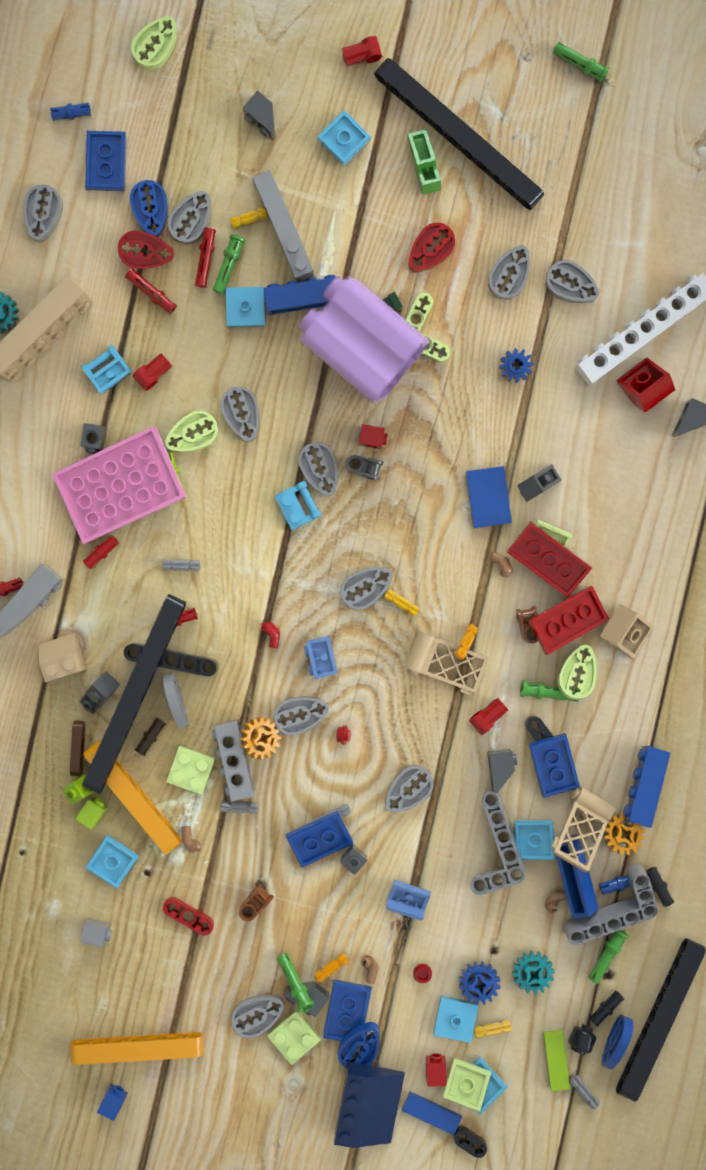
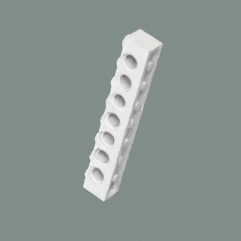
M704 273L698 277L693 275L686 281L687 285L685 287H677L670 293L672 295L667 300L665 297L655 304V309L652 311L647 309L639 315L641 317L639 321L635 323L632 320L624 326L626 329L620 334L617 331L609 337V343L606 345L601 343L593 349L595 353L590 357L586 354L579 359V365L576 367V370L587 385L593 384L706 300V276ZM687 291L693 292L694 298L688 297ZM672 302H676L678 304V310H675L672 307ZM656 313H660L663 316V321H659L656 318ZM642 324L647 326L648 333L641 330L640 326ZM625 336H630L633 343L628 344L625 341ZM610 347L616 348V356L610 353ZM595 358L602 361V367H597L594 364Z

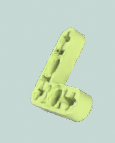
M419 294L406 318V321L419 332L432 308L433 298L430 294ZM427 298L429 305H425L422 312L419 311L421 301L419 300ZM415 314L421 317V322L416 325L410 321L411 316ZM423 334L430 340V347L421 354L439 363L446 362L450 357L449 347ZM433 344L437 345L435 349L438 351L444 349V353L447 356H442V358H439V353L433 351V355L430 354V351L433 348Z

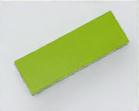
M563 1031L543 1032L550 1090L570 1089Z

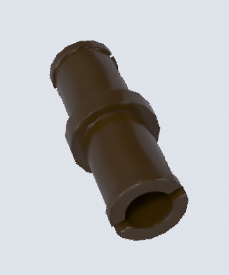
M156 717L148 731L143 733L144 737L134 750L145 756L153 742L158 740L157 736L166 723Z

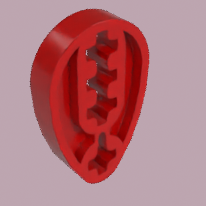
M431 223L420 232L410 252L408 266L412 272L419 273L432 269L451 255L455 246V235L451 228L443 223ZM440 232H447V239L443 237L440 241V246L438 244L434 246V253L431 251L429 253L426 252V246L431 247L434 242L433 239H439ZM421 257H423L420 263L421 266L417 265L416 267H414L413 260L415 259L416 261H418Z
M140 230L125 233L118 243L120 259L131 268L147 269L162 266L172 261L175 256L174 249L164 240ZM126 242L129 243L130 247L138 244L139 248H145L147 245L151 253L147 254V256H145L144 252H138L136 255L134 250L126 253L122 246L126 245ZM167 248L170 256L164 259V256L157 254L156 251H164Z

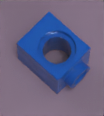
M111 1084L97 1113L114 1121L128 1092L121 1086Z

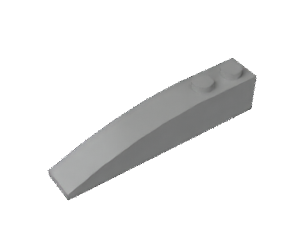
M268 170L252 177L295 281L300 283L314 277L311 263L271 171Z
M42 564L0 611V638L21 625L37 609L43 608L50 600L48 597L53 592L59 591L62 587L61 582L64 579L47 564Z

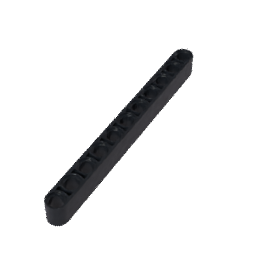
M386 58L374 72L375 77L381 84L526 209L532 210L542 199L544 192L537 184L392 59Z
M171 594L167 595L82 783L83 788L99 795L103 791L185 609L186 601Z

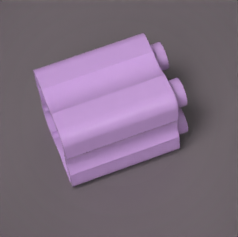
M337 277L323 294L329 300L324 310L317 312L312 309L300 322L298 328L304 332L300 341L372 403L381 402L426 349L430 340L361 281L355 280L352 277H349L347 280Z

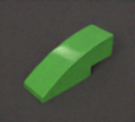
M427 130L409 133L410 149L422 195L440 191L441 179Z

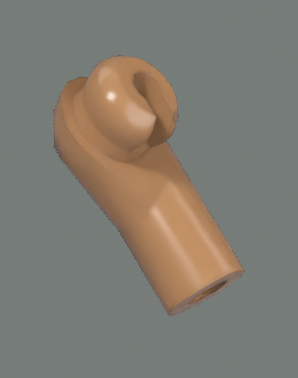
M493 551L489 560L500 565V575L502 577H509L513 571L509 559Z
M183 826V844L189 852L200 851V842H194L192 839L191 826Z
M565 890L552 892L545 902V908L549 913L557 911L559 901L567 900Z
M366 955L361 959V965L368 971L366 982L375 984L379 966L373 957Z

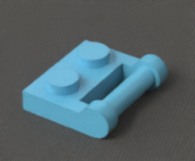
M113 344L107 347L108 350L90 363H85L81 366L101 395L133 373ZM114 356L115 359L93 374V369Z
M306 481L275 495L291 530L322 516L321 511L317 510L307 489ZM298 491H300L311 513L308 516L305 515L295 495Z

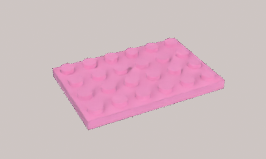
M152 426L52 474L83 544H87L187 498L156 426Z

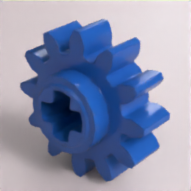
M517 348L513 350V354L507 351L505 353L506 357H501L500 359L504 363L499 366V369H504L501 376L508 375V382L515 378V383L517 384L520 381V377L525 381L527 379L526 374L531 375L532 370L528 369V367H532L534 363L528 362L531 355L525 357L524 349L520 354ZM514 362H517V365H520L518 370H515V367H512Z

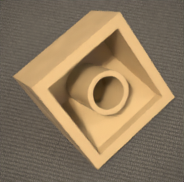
M620 604L613 612L608 624L603 628L600 637L634 659L654 626L639 613Z
M76 633L38 645L39 665L45 682L87 669Z

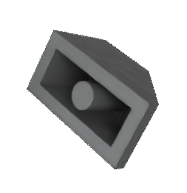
M694 398L688 400L672 436L677 437L705 426L706 404Z
M551 464L518 484L517 487L527 502L559 483L562 479Z
M511 749L488 752L491 785L494 793L500 791L515 771L514 765H517L516 753L513 754Z

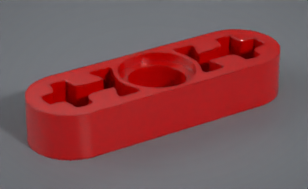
M169 897L163 904V912L172 919L203 936L209 935L212 932L214 921L208 915L176 897ZM172 902H173V903H175V908H176V909H173L172 911H170V910H169V905H167V904H170V905H171ZM183 907L180 916H178V910H180V908ZM186 911H190L193 913L194 919L187 921L184 919L183 914ZM199 916V917H200L199 922H197V924L194 925V923L196 922L197 917ZM205 921H206V922L209 923V924H208V927H209V928H205V930H204V929H202V924H201V923L204 924Z

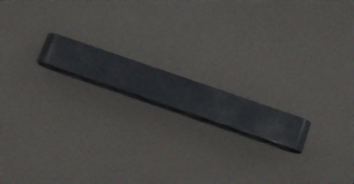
M685 938L681 943L616 1087L618 1095L637 1102L702 962L706 951L705 946L688 938Z

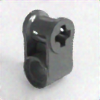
M352 455L346 462V469L352 474L379 481L380 467L384 462L373 458ZM356 459L359 461L360 467L352 469L349 462Z

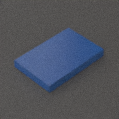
M87 131L86 190L125 191L126 133L118 131Z
M504 466L466 471L473 528L512 523Z
M565 733L528 744L543 798L580 788Z
M338 810L285 834L301 867H305L354 844Z
M334 979L323 1038L341 1041L351 1030L365 1024L371 986Z

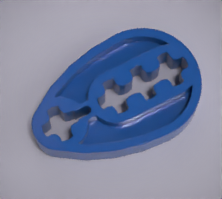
M144 180L132 188L130 204L135 218L142 229L159 237L165 228L168 217L167 195L162 186L157 182ZM146 186L152 189L149 190V195L152 199L150 202L152 207L155 208L152 210V213L148 212V204L144 201L147 200V196L143 192ZM152 219L156 227H158L156 228V232H152V230L149 229L152 228Z
M619 1015L616 1018L604 1048L601 1060L603 1067L613 1070L625 1054L633 1034V1020L624 1015Z
M367 1022L351 1030L341 1040L338 1047V1059L342 1066L347 1068L348 1062L371 1066L379 1049V1026L374 1022Z

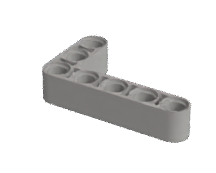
M492 789L485 792L482 803L504 866L479 873L473 877L470 886L472 892L477 895L519 884L524 880L526 873L499 792L494 793ZM494 795L497 802L491 804L487 801L486 797ZM493 814H501L503 820L496 822L493 819ZM506 832L509 835V839H500L499 833ZM508 850L513 851L515 858H507L505 852ZM514 869H518L521 871L522 875L520 877H514L511 871ZM501 875L503 882H495L493 876ZM475 881H483L485 887L478 888L475 885Z
M632 864L626 871L633 897L600 908L590 917L572 918L564 923V932L572 945H580L650 920L658 914L652 885L642 865Z

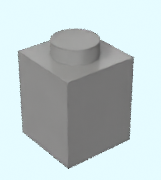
M88 918L84 923L80 942L103 947L106 941L109 942L112 930L109 929L110 923Z

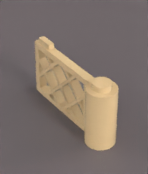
M418 631L405 667L408 668V673L418 676V673L425 674L460 688V692L471 696V693H476L489 657L468 650L465 656L466 659L456 663L452 654L458 649L457 645ZM438 643L445 645L448 653L438 657L436 652ZM450 655L454 665L444 669L440 659ZM476 657L483 659L481 667L473 670L470 660ZM438 661L441 671L435 674L428 672L430 664ZM467 662L471 672L461 676L457 666ZM455 668L459 677L453 680L448 679L445 672ZM473 674L475 679L473 688L466 686L463 678Z
M580 787L579 789L576 788L571 795L573 799L572 807L559 837L556 836L554 838L551 848L554 849L553 854L587 873L608 821L615 812V806L589 790ZM576 810L582 813L584 820L577 822L574 815ZM590 821H596L601 824L599 831H593ZM586 823L589 833L582 835L579 824ZM574 826L577 837L570 838L568 828ZM591 836L593 846L587 848L584 838ZM579 839L583 850L575 852L572 841ZM563 843L568 844L571 851L570 854L560 851ZM584 852L587 859L585 865L579 862L577 854Z

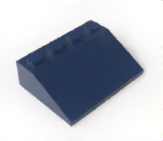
M348 1062L335 1126L334 1145L358 1148L391 1143L405 1072Z

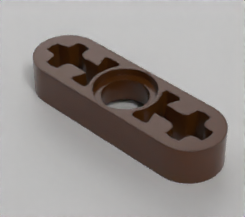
M74 720L70 776L81 777L83 772L85 721Z

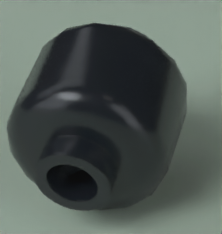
M582 1024L581 1027L574 1026L568 1039V1043L571 1045L570 1049L585 1056V1053H591L597 1040L596 1035L592 1033L593 1029L585 1024Z

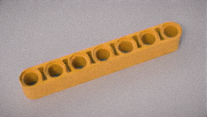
M100 740L83 752L90 765L101 743ZM116 760L106 784L162 852L166 855L182 843L181 837L118 760Z
M187 1032L77 1039L70 1043L71 1063L83 1065L200 1057L203 1055L202 1033Z

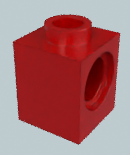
M362 424L359 445L381 449L382 445H386L388 434L384 433L385 428Z
M438 1053L426 1056L427 1086H446L445 1056Z

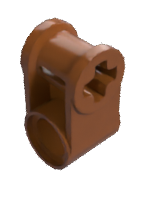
M536 606L526 610L516 609L521 637L526 643L538 642L536 637L533 640L527 638V631L532 629L528 620L538 615Z
M259 883L242 902L239 910L240 918L244 921H252L272 901L274 896L272 894L269 895ZM245 907H251L253 909V913L245 914L243 909Z

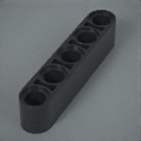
M132 643L127 645L124 649L125 658L129 661L137 662L145 644ZM131 647L138 649L136 657L130 654ZM166 649L159 664V667L206 677L214 675L219 669L218 662L213 658ZM169 654L174 655L176 658L174 665L169 664L167 661ZM188 658L193 659L195 662V666L192 669L186 666ZM206 662L213 664V672L205 670L204 665Z

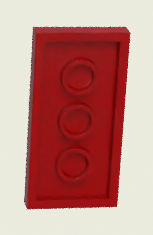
M531 521L507 550L509 555L567 598L592 570V566Z
M588 586L533 617L528 622L545 655H549L608 621L609 617L593 586Z

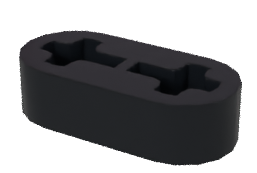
M530 716L526 719L525 727L535 741L543 740L540 736L542 733L546 737H553V734L539 717ZM532 720L535 722H539L537 724L538 728L540 729L538 732L534 728L530 729V722Z
M465 1126L457 1128L453 1135L455 1144L476 1158L483 1157L487 1152L485 1140ZM465 1133L466 1139L461 1138L459 1140V1134L463 1135ZM473 1144H475L476 1146H479L481 1144L482 1149L478 1148L477 1150H475Z

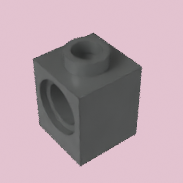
M84 423L80 446L86 448L85 451L90 453H97V450L102 451L107 428ZM96 434L97 441L94 444H90V436Z
M352 844L340 857V863L354 875L367 862V855L355 844Z

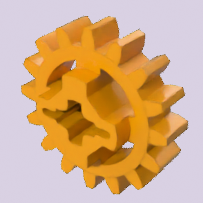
M257 717V719H250V723L244 724L246 730L240 731L244 734V737L239 738V740L244 741L241 748H246L245 754H251V758L264 759V757L270 758V753H276L274 747L280 746L277 740L281 739V736L276 734L280 730L274 729L275 722H270L269 718H264L263 720V717Z
M618 813V818L613 815L611 817L612 821H608V827L605 829L607 834L602 836L608 839L605 845H612L610 850L613 852L617 850V853L620 855L623 854V851L626 855H630V850L636 853V846H643L640 840H645V837L641 836V833H644L645 830L640 829L639 825L633 823L625 826L621 822L624 821L625 816L622 813ZM622 830L627 831L625 833V838L621 837V835L623 834ZM623 842L626 846L621 847L617 843Z

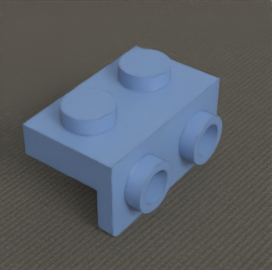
M330 636L307 641L304 651L306 657H310L311 664L308 665L310 676L314 675V679L338 674Z
M394 880L388 895L386 909L422 921L431 891Z

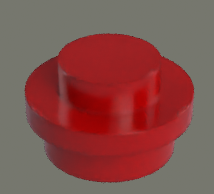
M346 725L338 727L336 734L337 742L346 745L347 741H350L351 730H348Z
M423 963L418 964L413 970L414 979L419 983L429 982L432 978L430 966Z

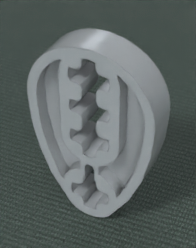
M48 185L32 187L24 199L26 228L31 238L36 242H43L52 234L59 222L63 209L60 195L54 188ZM45 191H47L49 196L45 197V201L48 205L43 207L46 215H42V218H40L38 212H42V207L39 204L44 202L41 194H45ZM39 227H40V230H41L43 233H42V234H39L38 237H37V235H36L34 232H35V231H38V230H39Z
M205 191L196 192L185 198L172 211L168 219V228L172 237L177 242L189 245L196 243L202 238L204 228L208 226L211 216V199L209 194ZM205 197L206 204L201 203V205H199L198 199H203ZM195 213L196 219H191L189 222L191 227H186L184 230L186 235L179 237L177 231H182L184 229L183 222L188 223L189 221L188 215Z
M520 245L509 250L497 261L488 277V286L491 293L497 298L503 300L513 299L522 291L530 268L529 250L525 246ZM520 251H522L523 257L518 261V263H515L518 256L516 253H520ZM515 269L514 273L516 275H511L509 279L511 283H507L505 287L507 292L499 293L497 286H502L504 282L502 278H506L508 275L507 270Z
M562 260L556 262L546 275L548 291L561 300L572 303H591L599 295V289L593 278L582 267L572 261ZM558 271L559 276L562 278L566 275L568 277L567 281H576V286L570 288L569 282L561 283L562 279L560 277L554 279L552 273ZM589 289H592V290H593V291H592V294H593V295H591L590 297H587V292H586V291H588Z
M244 387L229 389L221 399V411L224 418L236 435L246 442H252L257 437L260 422L257 400L254 394ZM234 392L241 394L239 401L244 403L242 406L243 412H247L244 420L241 417L237 418L240 412L238 408H234L237 405L235 399H231L234 396ZM245 424H247L250 430L254 431L251 433L250 438L247 435L243 436V433L246 432Z
M320 442L306 445L299 455V466L303 475L315 490L324 496L333 495L338 482L337 463L333 451L326 444ZM311 447L319 450L316 455L318 458H322V461H320L321 467L326 468L323 471V475L315 472L317 465L312 464L314 457L313 455H308ZM323 478L326 479L329 485H333L329 493L326 490H322L325 487Z
M369 568L350 575L344 580L341 587L343 601L353 609L369 607L388 588L392 580L391 571L387 568ZM381 571H383V573L387 572L389 574V576H387L388 580L386 582L384 580H379L378 582H375V580L378 577H380ZM364 581L372 583L371 591L364 590L362 592L363 596L356 595L353 602L346 600L345 597L348 596V591L351 593L355 592L356 586L362 588Z
M174 673L164 675V690L175 723L178 728L187 727L189 723L177 677Z
M314 697L286 699L276 708L274 721L282 733L298 735L316 726L328 713L329 706L326 701ZM318 703L321 706H325L322 714L319 711L310 712V710L317 708ZM299 709L307 712L304 719H301L299 716L296 717L295 722L289 719L283 725L282 722L278 721L282 714L284 717H288L290 712L298 714Z
M410 765L402 769L391 783L385 801L387 810L393 813L405 811L427 799L433 790V779L429 771L420 765ZM418 773H426V780H420L418 788L412 787V794H404V787H410L412 779L414 781L418 780ZM401 796L397 802L398 807H390V800H396Z
M267 994L250 997L239 1002L232 1014L233 1029L244 1038H255L263 1034L274 1025L283 1012V998ZM274 1001L276 1004L280 1003L279 1009H276L275 1007L270 1008L272 1007ZM256 1010H258L259 1013L263 1012L262 1018H259V1016H255L253 1022L247 1020L244 1026H242L241 1024L238 1025L239 1019H241V1021H245L247 1019V1015L253 1017L256 1013Z

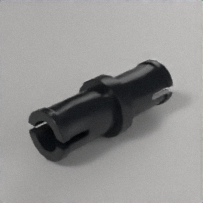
M651 867L645 872L653 885L652 889L657 893L663 907L672 905L674 900L667 889L666 881L662 880L657 867Z
M615 990L605 1002L602 1001L600 1003V1007L589 1017L590 1020L598 1027L608 1015L614 1013L613 1010L624 1000V997Z

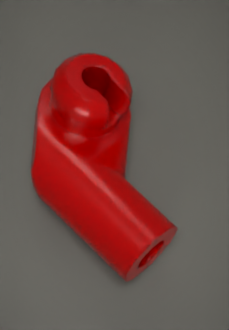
M263 622L261 630L270 637L269 647L278 648L279 629L272 622Z

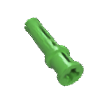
M560 42L556 44L552 53L582 69L584 75H590L598 79L600 84L610 69L609 66L604 67L597 63L596 59H588Z
M234 234L229 236L228 247L223 252L225 258L212 289L220 294H224L234 264L240 259L241 248L246 243L245 239ZM226 267H228L227 272H226L225 277H224V280H223V282H222L221 280H222L223 274H224V272H225Z
M526 680L521 682L520 697L531 696L539 700L544 697L578 702V700L569 699L564 696L558 687L545 686L542 682H538V684L527 683ZM570 689L573 695L578 692V690Z
M625 931L613 932L609 941L605 942L606 948L588 976L590 980L593 979L592 982L600 983L614 956L621 952V946L625 939L630 937Z
M282 954L277 960L292 990L291 996L296 1000L298 1012L304 1013L313 1008L315 1003L310 1000L307 993L308 989L300 981L289 954Z

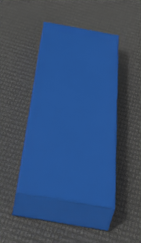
M411 1091L402 1107L403 1112L452 1135L455 1134L462 1119V1115Z

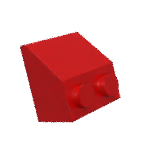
M645 358L617 379V383L628 398L644 413L675 391L671 375L649 358Z

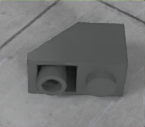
M257 90L243 107L244 118L249 124H255L263 136H269L274 140L276 136L273 104Z
M106 671L89 687L79 702L85 710L94 714L110 698L120 684Z
M314 981L302 983L308 989L307 993L310 1000L315 1003L313 1008L304 1013L316 1017L329 999V992ZM290 985L285 988L284 996H286L285 998L289 1003L297 1004L295 998L291 996L292 990Z

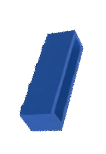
M327 275L324 279L319 280L317 278H308L305 282L300 283L298 281H289L286 283L287 285L281 286L279 284L268 285V288H264L268 315L326 307L329 300L323 294L333 280L337 278L336 275Z
M644 746L643 749H640L638 753V768L636 767L633 772L634 783L628 791L629 803L623 811L624 821L652 828L670 752L651 746Z
M569 835L570 838L577 837V835ZM579 839L572 841L575 852L583 850ZM563 843L560 851L570 854L571 851L568 844ZM584 852L577 854L579 862L585 865L586 857ZM556 855L572 918L590 917L599 909L590 873H585Z

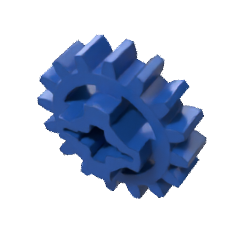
M474 961V966L472 967L467 964L468 970L462 969L463 976L459 977V982H461L459 988L463 990L462 996H467L468 1002L474 999L475 1005L479 1001H482L483 1005H485L486 999L492 1002L491 996H498L496 989L501 988L500 984H498L500 977L496 976L498 974L497 970H492L491 964L485 966L484 961L480 965ZM478 977L481 980V989L478 985Z

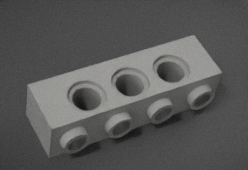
M239 719L216 724L212 734L214 741H218L219 748L216 751L218 759H222L223 763L221 774L227 781L225 786L227 797H230L231 802L254 797L255 790L247 754H245L246 750L241 748L244 741L239 740V738L243 737L240 732ZM224 738H232L234 745L226 746ZM235 756L238 759V764L231 765L228 762V757ZM240 775L242 782L239 784L235 783L232 780V776Z

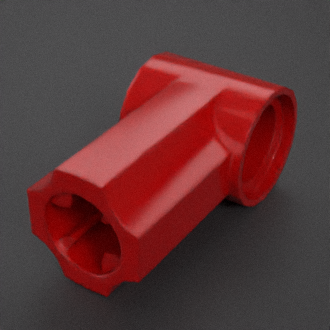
M377 36L366 37L361 43L342 48L346 66L364 61L374 63L382 58Z
M160 353L149 364L137 369L132 377L144 391H148L158 382L157 379L173 366Z
M497 697L486 708L475 713L469 719V722L480 735H484L509 710Z

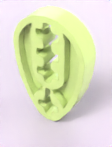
M166 16L149 23L133 39L131 46L132 54L137 64L147 70L158 69L170 57L177 38V26L172 17ZM171 24L172 29L170 30V29L167 28V29L165 30V27H164V26H165V25L169 26V25ZM159 39V45L153 44V40L157 41ZM148 47H149V48H152V47H153L154 52H151V51L148 52V51H147V48H148ZM141 55H143V56H146V55H147V56H148V59H147V60H146V59H143V60H142Z
M192 412L183 417L170 430L165 439V445L174 452H193L212 445L217 439L219 432L218 424L213 416L207 412ZM206 421L213 422L211 430L205 428L203 429V434L197 432L194 434L195 438L187 437L189 429L196 431L198 425L204 427ZM172 438L176 440L183 438L182 440L177 442V447H174L173 445L170 446Z
M581 645L573 651L559 671L557 677L558 688L569 699H583L591 694L595 687L597 665L593 649L590 646ZM586 650L588 656L582 661V654L580 652ZM581 668L583 674L578 677V681L581 683L576 685L575 689L578 692L573 695L572 690L569 688L574 686L575 682L572 679L577 676V672L574 670Z

